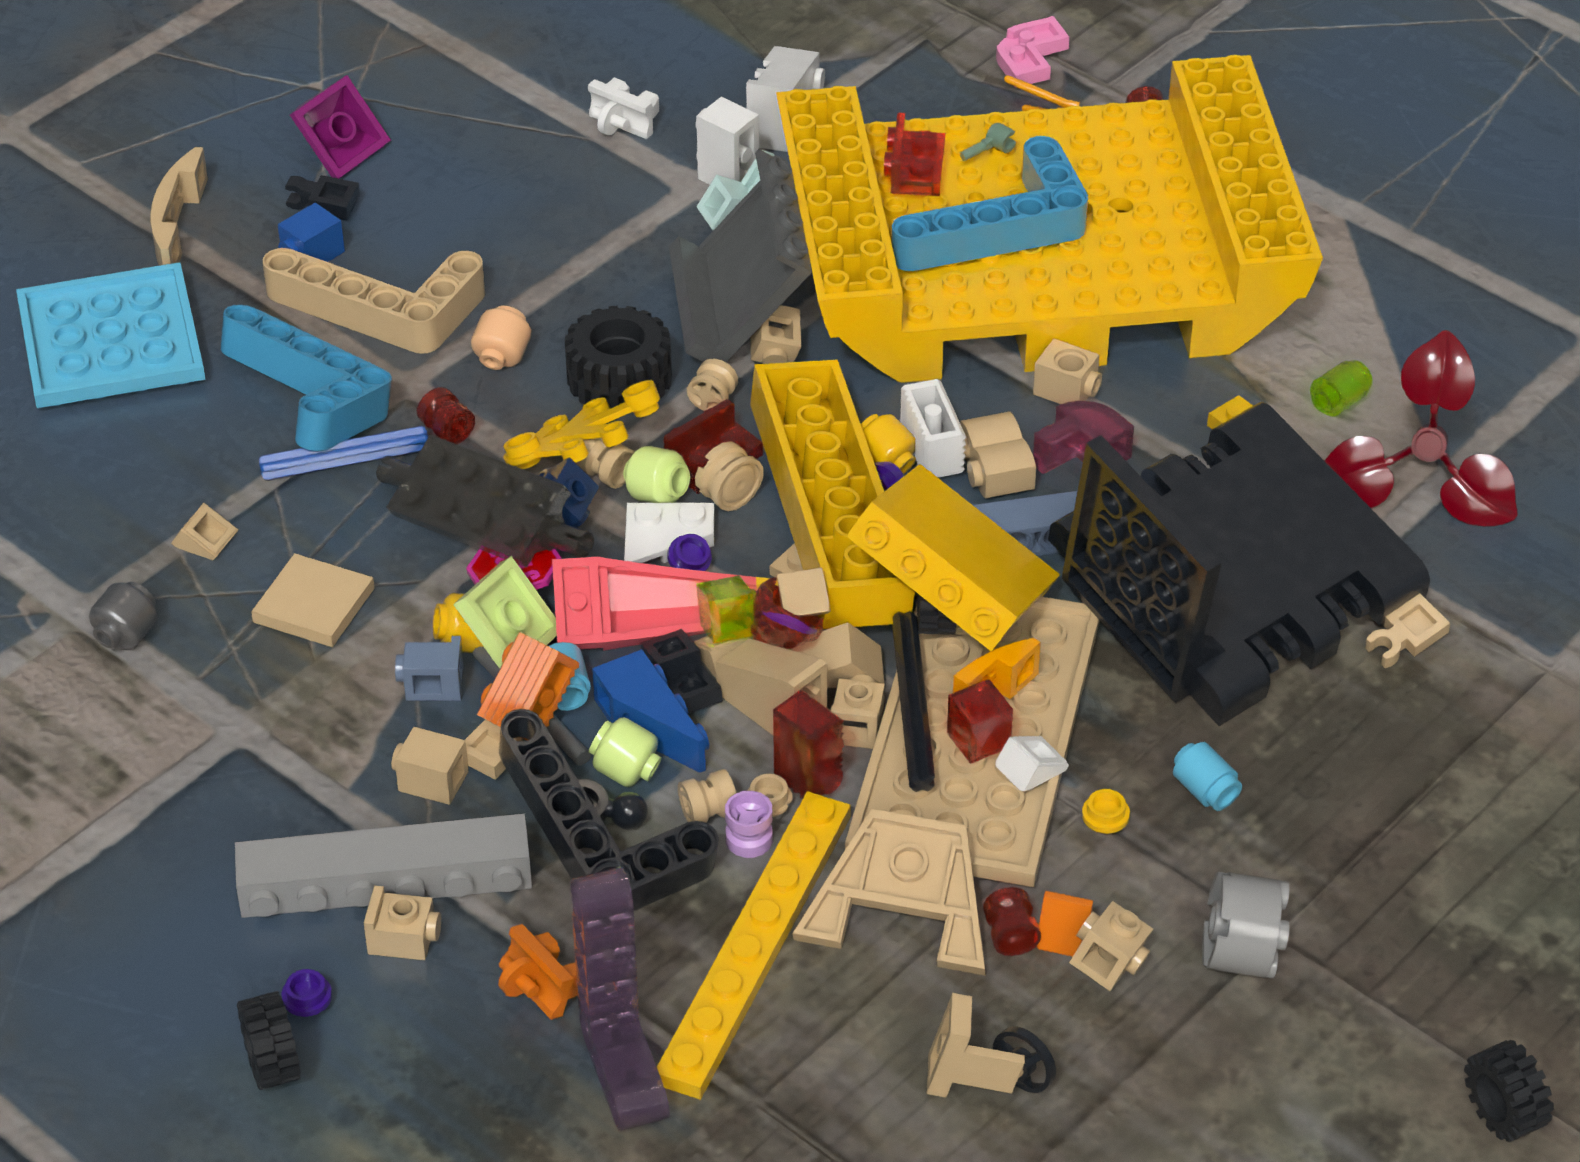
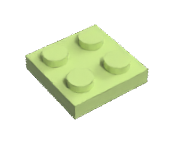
M512 556L500 562L453 604L499 668L503 664L502 655L505 648L514 642L519 632L545 645H548L557 636L556 617Z

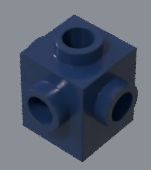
M569 457L552 468L541 471L531 481L529 485L531 493L525 501L523 508L554 536L567 528L574 530L585 522L590 514L587 508L598 491L599 486Z

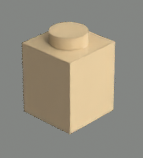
M413 727L405 742L399 743L396 746L392 756L391 766L396 771L398 791L450 805L469 772L466 740Z

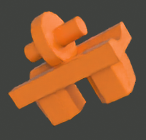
M523 924L511 927L509 931L511 944L499 962V967L503 972L499 978L498 986L509 997H517L524 993L551 1020L562 1017L567 1000L582 994L587 979V972L577 962L562 966L557 961L560 949L558 942L549 932L534 936Z

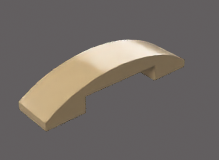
M195 147L181 157L163 177L154 195L150 215L158 266L180 262L182 250L177 221L183 203L199 204L208 180L202 147Z

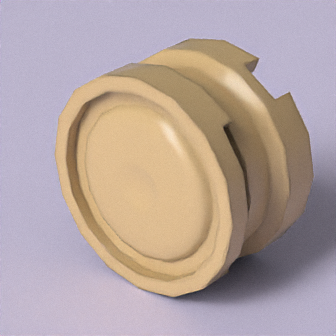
M731 441L724 442L714 447L705 456L709 460L705 467L698 466L695 475V485L700 489L699 492L711 498L714 504L722 510L728 512L737 510L746 505L759 489L763 479V466L755 457L748 456L746 451L737 443Z

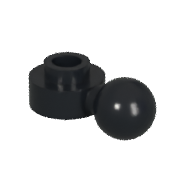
M589 779L578 780L602 821L606 817L611 818L619 828L625 830L636 829L645 822L648 807L640 795L633 792H625L619 794L615 799H610L606 790L599 783ZM560 811L561 815L564 816L573 815L569 811Z

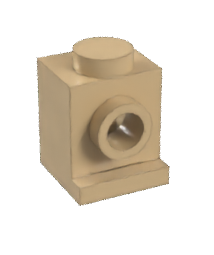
M780 305L750 337L751 360L762 362L763 364L794 362L801 349L799 308ZM769 321L781 323L783 326L782 328L769 326Z
M863 674L856 675L850 680L839 678L834 704L830 712V744L873 749L884 712L885 684L876 683L872 677ZM844 720L867 723V728L845 726Z
M374 885L364 920L368 954L426 960L430 941L437 942L441 931V913L434 912L433 898L385 893L384 886Z

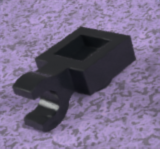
M323 175L320 176L318 182L309 181L300 176H290L285 185V190L296 192H291L286 201V206L299 210L307 205L310 206L313 203H317L337 218L346 220L359 197L358 182Z

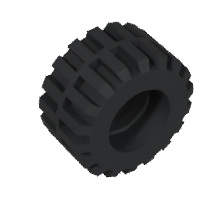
M609 306V309L602 310L598 308L592 310V314H584L577 319L578 323L571 324L568 329V335H565L567 385L570 386L571 394L574 397H579L580 403L585 405L593 399L603 397L606 398L611 409L625 402L622 393L626 388L646 380L654 381L660 399L665 395V389H669L672 377L671 339L668 328L663 327V321L659 317H652L651 312L646 310L637 311L636 307L626 306V308H618V306Z

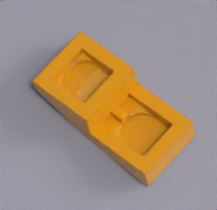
M1035 638L1020 640L1004 645L992 652L990 651L966 665L954 675L952 708L968 716L995 691L1009 699L1014 697L1039 674L1041 642Z

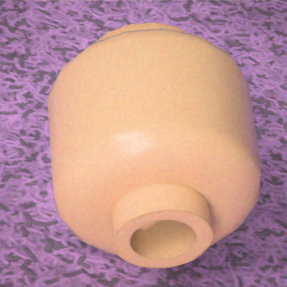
M498 306L497 308L486 310L481 315L471 339V347L479 357L480 362L487 368L500 370L503 367H514L520 363L531 339V328L526 321V317L519 310L510 306Z

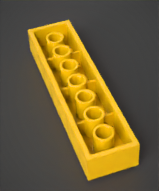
M838 360L754 364L750 406L803 570L823 569L830 613L818 615L822 629H830L847 622L854 627L893 624L892 617L897 612H912L915 591L846 537L871 501L882 494L884 489Z

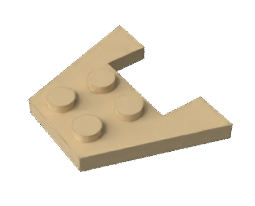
M871 808L794 930V940L842 949L852 904L945 921L937 957V967L986 976L966 825Z

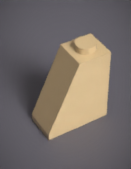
M748 639L734 650L724 653L716 662V680L721 686L722 698L793 751L827 727V663L821 658Z

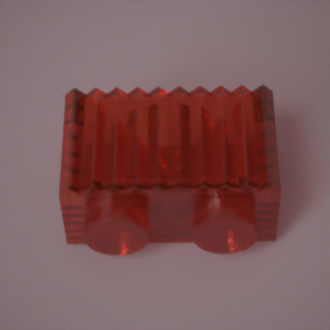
M804 690L798 691L773 709L774 774L782 777L786 781L788 788H793V793H800V798H804L807 791L821 796L831 794L839 787L843 780V771L841 770L843 758L841 756L844 753L842 752L844 741L841 737L844 733L841 731L844 728L842 726L844 720Z

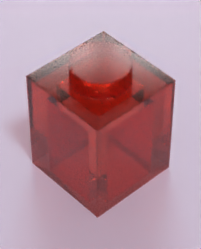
M987 679L949 694L947 734L968 762L971 764L1001 752L1008 738L1012 736L1013 708L991 680Z

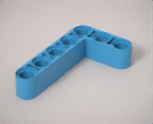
M1035 136L1025 142L1022 181L1028 192L908 214L894 220L891 243L897 268L905 271H917L1081 238L1086 231L1088 195L1060 144L1055 139L1047 136Z
M232 305L224 309L220 348L222 353L306 394L299 400L295 436L297 445L307 450L324 451L387 418L392 376L389 372L254 307Z

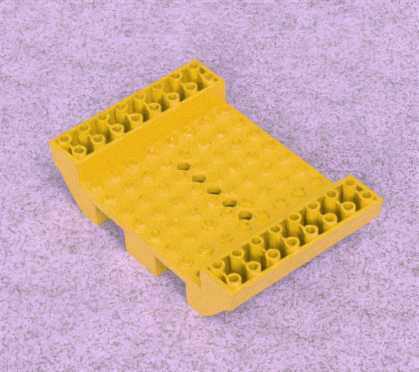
M1230 55L1218 58H1191L1188 60L1172 61L1169 100L1108 103L1106 105L1081 107L1069 106L1067 108L1044 110L1030 109L1028 111L1006 113L991 112L989 114L968 116L953 115L930 119L914 118L892 122L875 121L864 124L856 86H833L823 89H794L776 92L817 299L830 338L839 337L870 364L900 383L942 379L943 341L1015 335L1024 372L1035 371V362L1053 339L1099 354V366L1107 365L1110 327L1178 322L1189 358L1230 355L1279 317L1295 300L1306 298L1323 260L1251 55ZM994 123L1004 124L1015 131L1009 138L1015 140L1016 145L1009 153H1004L993 147L966 161H963L960 157L961 151L986 138L987 131ZM1035 136H1047L1055 139L1060 144L1088 195L1086 231L1081 238L917 271H905L897 268L891 243L894 220L908 214L1028 192L1022 181L1025 142Z

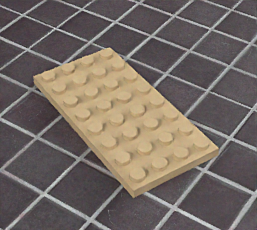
M1041 596L1010 627L993 649L995 650L1020 640L1037 639L1041 642L1039 674L1011 699L995 691L968 716L952 708L954 675L966 665L990 652V650L957 624L955 634H919L935 786L928 792L925 790L915 792L909 787L896 671L846 837L845 849L871 808L963 824L967 827L973 877L1034 887L1062 773L1031 790L1020 791L996 767L995 763L1008 738L1013 736H1042L1066 760L1100 620L1084 603ZM916 604V608H915V611H914V614H915L916 616H917V604Z

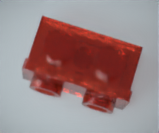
M898 112L896 127H888L887 151L893 152H885L884 176L891 177V193L940 196L946 133L926 130L905 131L906 113Z
M729 399L705 410L702 414L682 426L674 428L663 439L664 449L674 450L682 455L690 472L688 487L697 494L701 493L699 492L700 489L695 485V475L698 466L705 467L709 461L705 456L719 444L731 441L741 446L748 456H753L756 459L763 456L762 441L735 421V404Z

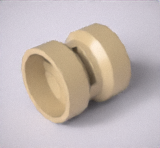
M602 438L584 440L589 455L576 464L588 475L593 476L597 474L600 481L611 488L616 489L625 484L624 467L634 451L621 444L606 447Z
M725 769L709 773L706 781H698L692 778L678 783L679 801L687 822L702 821L707 823L709 818L715 814L725 818V804L731 796L736 794L733 781Z

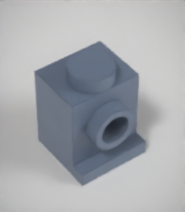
M452 636L451 642H405L404 654L396 655L395 678L396 682H404L406 701H461L464 672L461 636Z

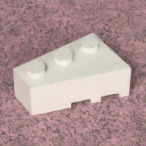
M774 46L763 60V66L766 69L757 68L755 71V78H758V80L749 79L746 83L747 109L759 114V148L788 152L776 92L794 89H823L825 69L819 68V52Z

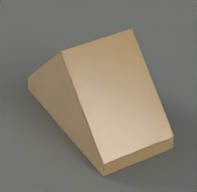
M848 622L792 641L790 645L792 651L821 658L827 663V688H837L839 678L850 680L852 677L861 674L872 677L876 683L884 684L881 646Z

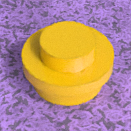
M1097 790L1089 796L1083 805V821L1090 829L1105 834L1115 833L1122 830L1129 822V806L1124 797L1115 790Z

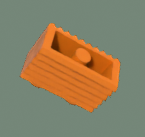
M519 632L514 642L505 648L502 655L503 664L493 683L484 689L481 696V707L476 715L501 727V721L507 713L516 709H528L535 712L542 719L545 726L548 727L549 720L554 717L553 712L558 709V703L562 701V695L566 693V687L571 684L570 678L575 676L574 670L579 668V662Z

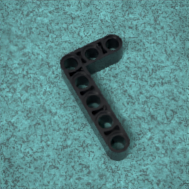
M528 709L512 710L504 716L501 721L499 742L501 761L588 908L594 915L608 920L620 918L697 884L711 875L715 866L719 842L717 832L711 825L702 821L687 822L620 851L542 719L535 712ZM522 737L528 739V741H517L513 738ZM537 774H547V775H549V776H551V777H549V778H539V777H537V776H535V775H537ZM569 811L573 813V815L564 816L558 814L557 812ZM591 848L596 852L588 854L579 851V849ZM698 849L702 851L703 854H692L687 850ZM654 867L662 872L650 873L644 868ZM614 886L618 888L619 891L608 892L603 890L601 887Z

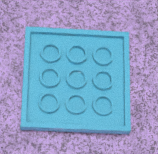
M180 262L16 289L37 408L59 406L77 401L100 399L112 395L206 380Z

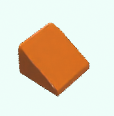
M1045 891L1036 941L1037 948L1073 957L1083 941L1076 935L1092 913L1093 900Z

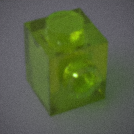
M740 575L696 583L700 624L713 644L758 635L756 616L760 615L758 596L755 589H750Z

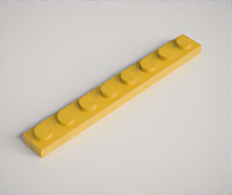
M806 792L654 1071V1085L699 1100L702 1099L851 818L850 804Z

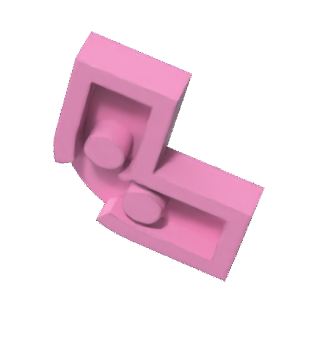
M1054 16L1012 26L1007 29V37L997 45V63L1005 75L1030 84L1049 80L1051 66L1043 56L1068 50L1069 36Z

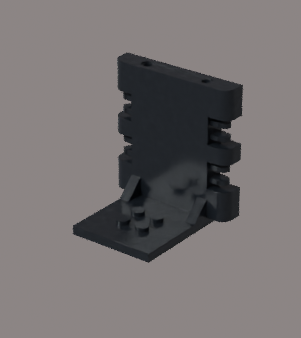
M1264 402L1253 405L1211 430L1208 444L1200 448L1203 459L1210 466L1209 469L1194 455H1189L1182 459L1176 454H1169L1145 468L1140 476L1102 435L1087 442L1074 510L1050 525L1048 541L1065 558L1061 579L1175 703L1190 695L1218 726L1223 725L1267 697L1270 686L1269 674L1280 669L1276 656L1268 646L1271 645L1278 654L1282 655V658L1288 661L1299 657L1312 669L1337 654L1341 640L1340 630L1349 626L1347 616L1338 603L1354 617L1361 618L1368 614L1379 626L1385 624V617L1419 593L1426 598L1430 586L1429 572L1423 561L1270 405Z

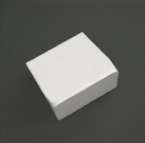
M1042 736L1009 737L995 763L996 767L1020 791L1033 789L1063 773L1069 766L1067 761Z

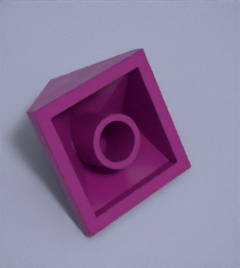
M345 75L299 105L290 114L298 129L333 178L339 179L391 141L348 75Z

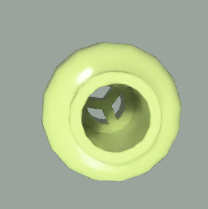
M653 446L641 447L633 453L624 467L623 475L626 488L631 497L641 502L674 503L685 494L690 483L689 469L682 455L674 450Z
M624 717L617 719L613 723L607 720L598 731L589 748V753L594 755V768L624 787L635 785L640 778L648 782L662 759L661 756L655 754L658 747L657 737L650 731Z

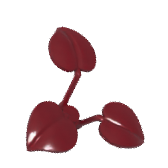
M1443 330L1414 350L1405 361L1401 371V385L1406 396L1418 405L1431 404L1429 424L1423 425L1416 431L1411 445L1390 457L1384 458L1383 445L1377 438L1365 435L1355 436L1340 443L1328 455L1325 462L1370 508H1373L1384 502L1393 489L1394 476L1388 468L1389 465L1412 454L1426 462L1440 459L1447 470L1453 475L1442 485L1440 498L1446 510L1454 518L1467 524L1483 527L1506 524L1515 520L1518 515L1515 482L1508 466L1496 456L1479 453L1467 457L1462 462L1460 469H1458L1451 461L1450 455L1445 452L1448 446V435L1438 425L1439 406L1450 411L1462 409L1474 392L1475 373L1469 354L1463 344L1452 332Z

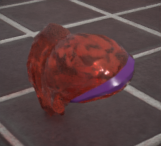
M772 577L763 582L756 590L753 600V622L751 624L753 640L785 649L795 648L807 642L817 640L823 631L824 618H818L816 615L800 617L781 607L779 588L775 585L777 578Z

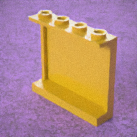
M921 464L871 501L846 536L991 652L1010 627L1041 596L1044 597L1060 576L1057 571Z

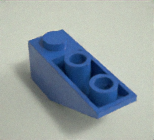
M641 649L592 668L594 700L609 722L613 723L623 717L633 721L657 737L658 747L656 751L699 773L706 771L705 750L709 749L706 731L700 723H693L688 715V710L682 696L679 693H672L659 664L653 665Z

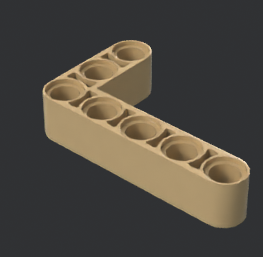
M288 248L271 250L263 257L266 291L268 297L274 302L420 354L429 353L439 348L485 296L483 261L479 254L472 251H458L450 255L415 293Z

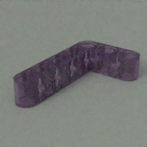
M621 866L573 878L570 880L580 1024L588 1052L614 1123L620 1132L668 1119L670 1112L665 1088L639 1022L634 906L627 875Z

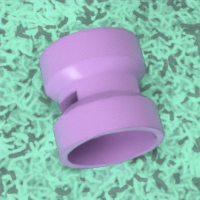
M742 791L731 796L725 804V822L727 824L726 845L728 849L735 855L744 858H754L763 855L770 849L773 843L771 825L772 803L768 797L756 791Z

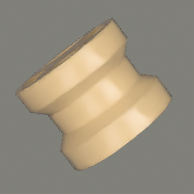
M719 359L703 361L697 370V376L692 378L687 387V395L690 401L696 407L711 413L722 410L729 399V395L733 393L738 384L736 371L728 363Z

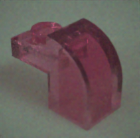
M1072 401L1056 406L1055 423L1047 425L1034 433L1033 457L1036 468L1042 474H1045L1075 457L1083 462L1086 443L1099 435H1102L1125 460H1128L1132 456L1134 425L1114 409L1097 402Z

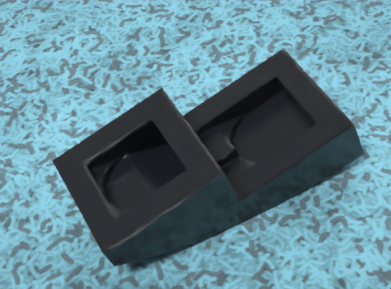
M682 629L640 643L641 649L651 663L661 666L666 676L667 685L672 693H679L682 696L688 713L723 701L721 686L702 665L700 649Z

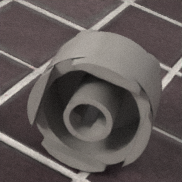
M1217 872L1213 879L1207 905H1212L1209 921L1204 920L1202 938L1203 965L1216 971L1273 979L1278 965V950L1286 949L1289 937V921L1281 920V911L1286 909L1288 903L1289 882L1231 872Z

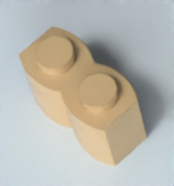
M1010 411L960 421L966 435L964 439L966 445H964L966 457L964 459L967 462L969 482L972 487H978L984 498L1035 489V460L1029 445L1022 438L1014 415Z

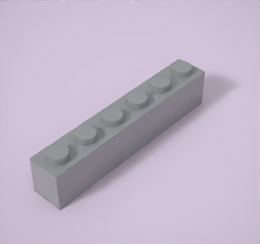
M525 813L235 842L236 889L241 918L266 917L305 911L315 912L354 906L364 907L369 905L374 885L384 886L385 893L430 898L462 897L472 894L511 892L532 888Z

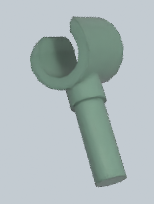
M994 123L987 131L986 138L961 151L960 157L963 161H966L993 147L1004 153H1009L1016 145V141L1009 138L1015 131L1004 124Z

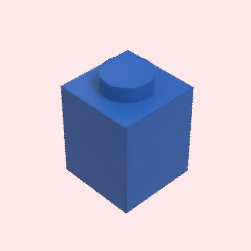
M313 203L278 224L280 239L278 248L292 249L326 262L345 252L341 220L317 203Z

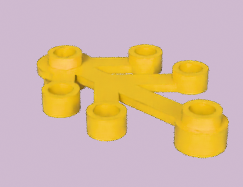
M646 380L629 386L622 393L625 402L611 409L606 398H596L587 402L582 407V410L570 421L567 415H558L548 419L537 433L526 432L509 439L503 446L506 452L503 456L506 465L516 466L517 469H526L540 462L541 457L560 455L563 460L570 457L577 463L589 455L584 443L586 439L602 438L606 447L624 442L629 435L623 421L608 422L631 412H634L636 417H645L656 412L659 409L658 401L660 396L654 381Z

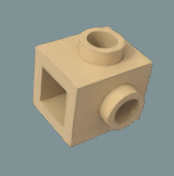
M1112 901L1101 916L1092 912L1076 935L1083 941L1069 963L1111 991L1125 971L1135 975L1150 953V950L1143 945L1153 931V928L1141 921L1133 912L1125 910Z

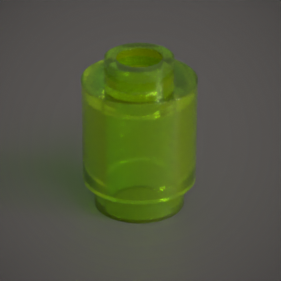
M1343 361L1312 382L1310 387L1312 402L1324 414L1332 417L1338 416L1367 396L1373 383L1372 375L1369 369L1360 361Z

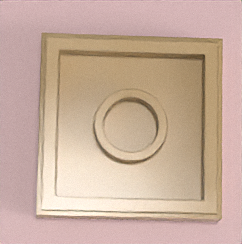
M294 553L251 611L253 623L333 647L375 589L374 579L364 574Z

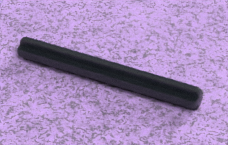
M911 611L906 613L897 612L892 617V629L909 787L915 792L920 790L928 792L935 786V772L917 616Z

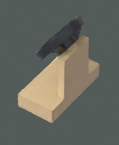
M952 993L929 1051L927 1094L947 1097L952 1083L1011 1094L1015 1086L1027 1092L1039 1093L1053 1083L1056 1077V1065L1051 1052L1041 1039L1024 1028L1013 1026L1004 1029L995 1038L993 1049L968 1045L971 1037L972 996ZM1007 1036L1020 1038L1032 1046L1036 1052L1030 1053L1023 1047L1013 1048L1004 1038ZM1042 1060L1046 1070L1045 1082L1034 1083L1031 1081L1030 1075L1036 1070V1063Z

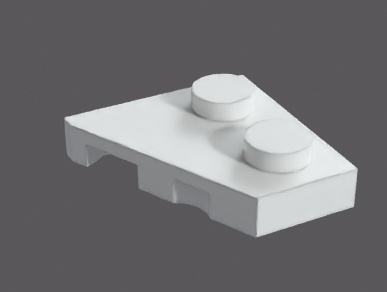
M627 503L624 561L643 563L660 557L661 561L666 563L668 562L667 552L670 544L674 539L685 534L699 535L707 541L709 547L714 546V503Z

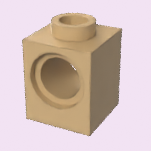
M1053 339L1035 362L1033 395L1079 411L1089 396L1095 397L1101 386L1102 374L1098 372L1099 354Z

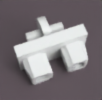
M615 77L607 84L595 79L588 84V91L591 93L589 116L598 119L597 126L600 133L612 135L620 128L644 139H648L653 134V118L659 112V97L657 94L647 90L639 96L630 94L629 86L626 82Z

